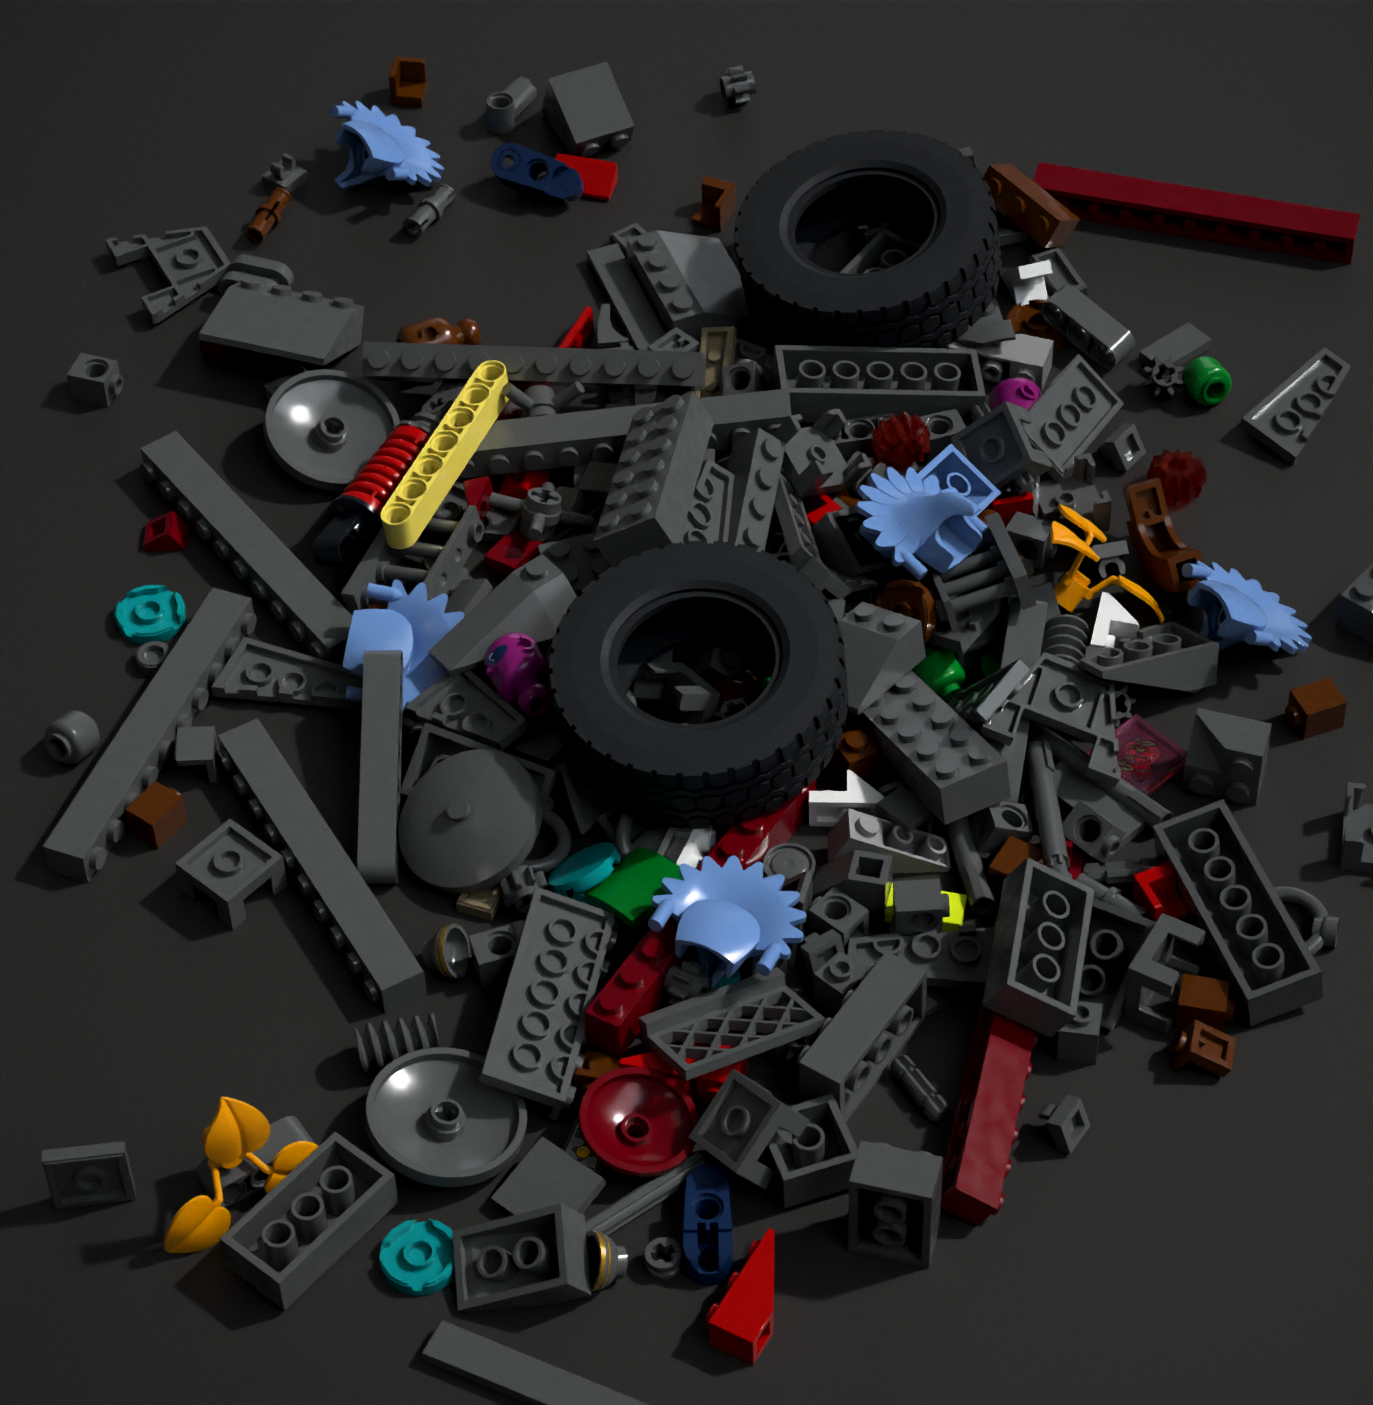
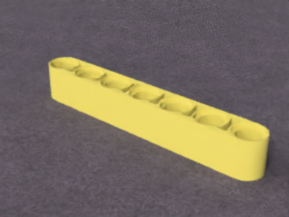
M496 360L485 361L476 368L383 507L380 516L386 541L390 547L400 550L406 549L417 541L509 401V398L502 394L504 385L509 383L506 367L502 362Z

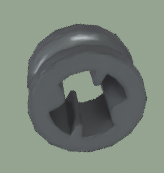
M659 1237L648 1243L645 1249V1267L647 1272L653 1278L659 1280L674 1278L682 1268V1250L680 1245L668 1237ZM661 1254L664 1258L670 1257L671 1261L665 1263L662 1259L656 1260V1256Z

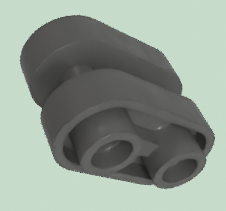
M241 254L236 256L229 266L228 272L225 273L218 284V291L223 297L228 287L240 282L243 278L260 280L261 285L269 287L276 284L291 286L294 281V275L284 263Z

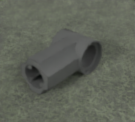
M520 76L517 80H513L502 92L492 93L487 97V128L489 131L495 134H507L514 130L515 118L537 97V89L531 84L530 79Z

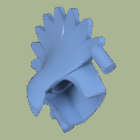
M342 101L340 106L332 105L329 108L331 118L348 120V122L341 125L335 138L337 144L348 145L350 148L347 167L335 179V183L341 189L359 186L380 176H386L389 181H407L410 185H414L416 181H419L427 187L432 181L436 183L440 181L441 176L439 174H442L444 171V167L437 163L441 158L440 155L428 149L431 144L428 140L415 136L416 129L414 127L401 126L396 115L391 114L386 117L377 106L373 105L369 110L359 101H355L353 106Z
M887 467L884 471L885 479L875 473H871L868 477L871 487L861 485L857 490V493L865 501L857 502L854 509L859 514L868 518L862 522L860 526L861 531L877 535L878 538L874 542L873 548L876 551L892 550V565L895 567L902 565L918 581L929 570L913 556L914 554L937 571L946 573L966 559L977 548L982 540V535L988 529V526L975 515L981 510L977 504L967 497L958 494V490L954 487L940 490L938 478L933 474L922 482L912 467L906 470L904 477L892 467Z
M1197 561L1195 564L1186 563L1183 565L1182 575L1184 577L1202 580L1196 583L1188 598V603L1191 606L1203 608V625L1199 634L1219 643L1218 652L1242 642H1246L1249 645L1270 647L1273 651H1278L1281 647L1293 655L1297 649L1302 652L1306 651L1312 639L1305 632L1308 626L1293 617L1296 610L1279 603L1280 597L1278 594L1263 591L1257 580L1250 579L1246 581L1237 570L1231 568L1227 572L1215 562H1212L1209 567L1201 561Z
M397 579L393 581L392 587L369 583L366 597L389 601L387 609L354 610L342 670L363 677L364 651L402 650L404 711L407 704L447 673L430 657L429 650L451 631L465 615L461 611L444 613L448 602L447 594H440L427 601L426 585L423 582H420L409 595H407L401 581ZM348 685L345 700L362 703L363 688Z
M732 855L721 868L711 857L705 856L702 860L701 871L687 864H681L679 866L681 880L664 877L661 887L667 895H655L652 898V906L656 910L648 921L649 928L659 932L670 916L676 920L678 927L675 938V954L678 958H681L689 945L695 947L700 964L707 967L703 976L712 981L710 991L713 990L725 973L726 977L730 978L746 959L762 955L755 967L756 971L764 976L769 975L779 958L783 960L790 959L791 950L786 943H800L803 941V932L794 926L804 923L807 914L804 911L792 908L800 901V893L796 891H780L785 881V876L782 874L763 878V863L756 862L743 870L738 857Z

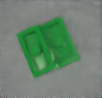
M639 846L616 865L606 879L585 891L584 897L597 908L614 913L635 930L655 912L656 908L652 906L653 896L667 895L661 887L662 879L668 877L681 880L679 866L664 856Z

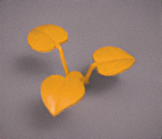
M1059 504L1057 508L1061 513L1060 517H1066L1083 529L1086 539L1082 541L1070 529L1057 521H1053L1050 525L1052 544L1066 545L1079 551L1069 572L1065 573L1054 588L1057 603L1066 610L1073 612L1083 597L1090 601L1094 594L1108 585H1116L1126 589L1150 605L1162 624L1164 616L1155 599L1141 586L1121 575H1118V577L1111 575L1093 588L1089 589L1087 587L1091 581L1079 572L1078 568L1085 555L1096 562L1100 560V557L1090 547V544L1094 537L1102 543H1105L1107 538L1094 523L1082 517L1073 509Z
M222 1096L211 1124L203 1131L201 1136L204 1153L209 1158L207 1164L211 1169L214 1199L211 1200L208 1196L198 1195L190 1199L178 1210L166 1231L163 1241L164 1250L169 1253L203 1251L217 1244L220 1241L219 1238L228 1231L231 1215L225 1207L220 1206L223 1202L219 1167L231 1169L238 1166L244 1158L248 1159L263 1173L269 1174L264 1184V1189L268 1194L319 1146L308 1141L293 1142L277 1153L273 1160V1166L264 1164L251 1152L259 1150L267 1142L270 1135L268 1120L255 1107L240 1100Z

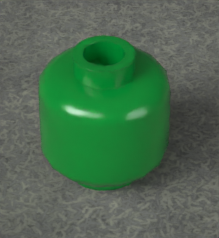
M1203 356L1192 360L1182 373L1181 380L1184 382V390L1197 404L1202 406H1214L1221 403L1231 390L1232 380L1230 374L1212 357Z
M937 646L925 649L926 658L917 664L912 671L944 702L950 701L956 693L961 691L960 686L965 680V671L951 650L939 649Z

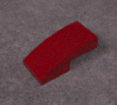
M517 528L500 539L485 554V565L510 575L514 570L538 557V545L548 542L532 541L523 536L520 529Z

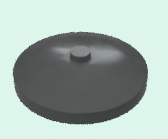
M321 369L300 373L279 386L268 403L263 428L265 441L271 455L289 475L315 488L344 491L352 479L364 467L365 463L371 459L372 455L385 441L393 426L400 423V419L388 397L369 381L352 373Z
M487 749L469 750L444 759L422 776L411 790L403 806L398 826V838L405 862L427 885L447 893H472L497 884L509 876L512 870H516L535 844L542 822L543 807L539 788L533 777L518 761L499 751Z
M425 1048L396 1058L375 1077L366 1100L365 1128L368 1138L378 1155L400 1174L417 1182L433 1186H469L499 1174L517 1156L524 1140L527 1125V1109L524 1097L478 1082L485 1058L481 1055L457 1048Z

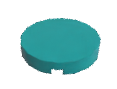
M144 585L132 589L125 594L126 598L121 603L119 600L115 606L114 618L119 633L128 641L141 645L151 641L164 642L171 639L180 632L186 622V607L181 595L176 591L175 593L168 591V587L162 585Z
M610 842L598 843L587 847L562 862L551 873L548 883L554 893L565 897L568 896L566 891L571 889L574 890L575 894L578 892L582 893L599 884L614 870L612 863H620V854L615 845Z
M417 1219L405 1221L392 1228L382 1240L379 1255L382 1275L391 1287L403 1294L415 1296L433 1294L449 1286L455 1278L452 1229L438 1220L427 1219L428 1222H417Z

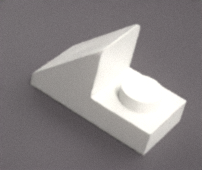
M1050 260L1023 265L1001 272L1002 279L1015 305L1021 303V306L1029 304V300L1048 299L1044 276L1052 273Z
M1102 592L1090 646L1114 648L1118 646V640L1124 637L1131 640L1137 638L1138 622L1110 593Z
M847 770V791H809V826L834 827L848 808L875 816L876 803L885 797L854 772Z

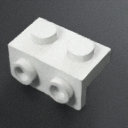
M711 825L710 828L704 829L669 827L657 853L678 866L687 864L697 869L701 865L703 857L708 856L716 846L717 835L715 830H712Z

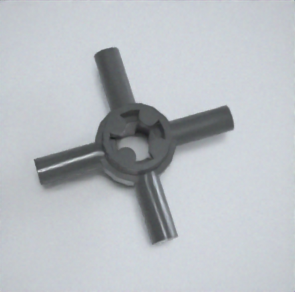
M578 381L556 396L552 388L545 385L532 386L526 389L524 393L511 383H507L502 389L504 396L521 407V418L561 414V408L584 393V388Z
M550 482L543 483L541 487L530 489L524 500L491 492L488 506L520 513L522 516L520 532L532 541L551 540L554 537L556 525L559 523L591 530L594 520L593 516L562 509V497L555 492V486Z

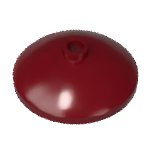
M642 1067L615 1069L597 1078L588 1087L582 1098L578 1112V1124L582 1139L589 1151L601 1163L617 1172L636 1177H652L668 1173L680 1166L689 1157L696 1142L689 1138V1135L699 1121L695 1104L680 1084L661 1072ZM628 1133H635L640 1138L631 1137Z

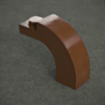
M1153 478L1124 487L1123 492L1131 519L1126 521L1134 548L1154 582L1167 592L1179 593L1194 588L1196 583L1202 580L1184 577L1182 575V567L1186 563L1195 564L1197 561L1203 563L1201 552L1198 548L1186 546L1178 537L1169 516L1160 478Z

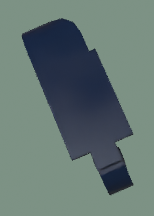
M509 142L502 144L495 149L491 156L490 164L492 171L504 185L511 189L552 202L557 200L564 203L576 201L584 193V182L577 170L568 167L566 163L517 143ZM509 158L514 161V164L506 167L504 160ZM546 171L545 177L536 181L538 174Z
M711 1164L699 1165L692 1170L690 1176H686L683 1255L686 1274L692 1281L707 1286L720 1284L725 1281L732 1273L734 1265L728 1176L724 1175V1172L719 1167ZM711 1217V1218H713V1219H708V1220H707V1219H702V1218ZM705 1258H713L717 1263L712 1268H705L701 1265V1262Z

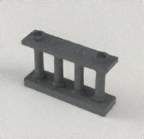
M469 505L460 521L431 518L423 531L451 535L445 546L415 542L406 549H394L387 544L382 526L341 592L347 611L353 616L354 610L370 609L374 604L388 606L389 601L366 597L369 583L384 586L390 579L425 583L427 601L440 594H447L477 542L481 541L484 534V525L480 520L476 506ZM404 555L437 559L430 571L396 566Z
M998 512L984 516L988 529L982 535L981 542L972 553L988 549V551L964 559L946 573H941L927 563L920 562L929 570L927 574L938 597V600L934 602L940 622L948 621L952 633L959 631L955 618L956 613L1007 596L1010 599L1017 597L1023 610L1037 605L1028 574ZM992 564H995V567H992V568H989V569H986V570H983V571H980V572H977V573H974V574H971V575H968V576H965V577H962V578H959V579H956V580H953V581H950V582H947V583H944V584H943V582H942V581H945V580H948V579H951V578H954V577H957V576H960V575H963V574H966V573H969V572H972V571H975V570H978V569H981V568L990 566V565H992ZM999 580L1003 581L991 587L952 600L949 599V597Z

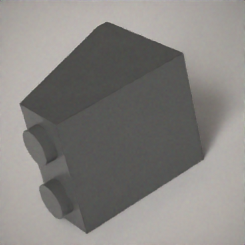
M607 61L548 78L542 110L570 155L590 157L598 153L599 150L608 147L620 148L631 141L635 125Z

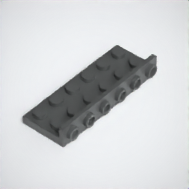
M537 886L535 887L478 1082L551 1106L548 1118L555 1121L562 1108L570 1109L576 1092V1087L570 1085L572 1076L574 1077L576 1068H582L585 1055L579 1053L580 1046H586L588 1043L584 1012L600 993L596 991L597 983L603 984L610 965V961L604 960L606 952H612L618 935V931L612 929L616 917L614 913Z

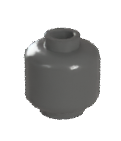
M77 710L68 711L46 728L45 746L50 756L56 761L69 765L83 760L99 746L100 742L99 729L94 719L84 712Z

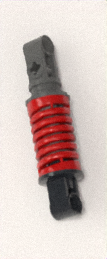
M468 381L443 382L431 399L423 405L420 412L414 414L410 420H403L398 425H394L390 434L372 455L371 459L365 463L364 467L352 479L343 493L331 502L328 509L331 522L314 540L312 546L313 558L318 565L352 566L357 562L364 550L370 547L383 526L380 516L383 507Z

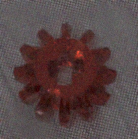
M904 411L900 416L895 417L891 413L888 421L879 420L878 428L872 430V448L875 456H877L881 463L886 464V467L893 465L898 471L903 465L912 467L914 461H924V454L931 451L929 437L931 435L928 426L922 422L918 414L910 416Z
M1177 448L1175 452L1171 453L1164 449L1161 456H1153V460L1147 470V480L1160 478L1165 501H1173L1176 506L1179 501L1190 504L1193 498H1200L1204 484H1206L1207 473L1202 458L1194 457L1192 451L1182 453Z

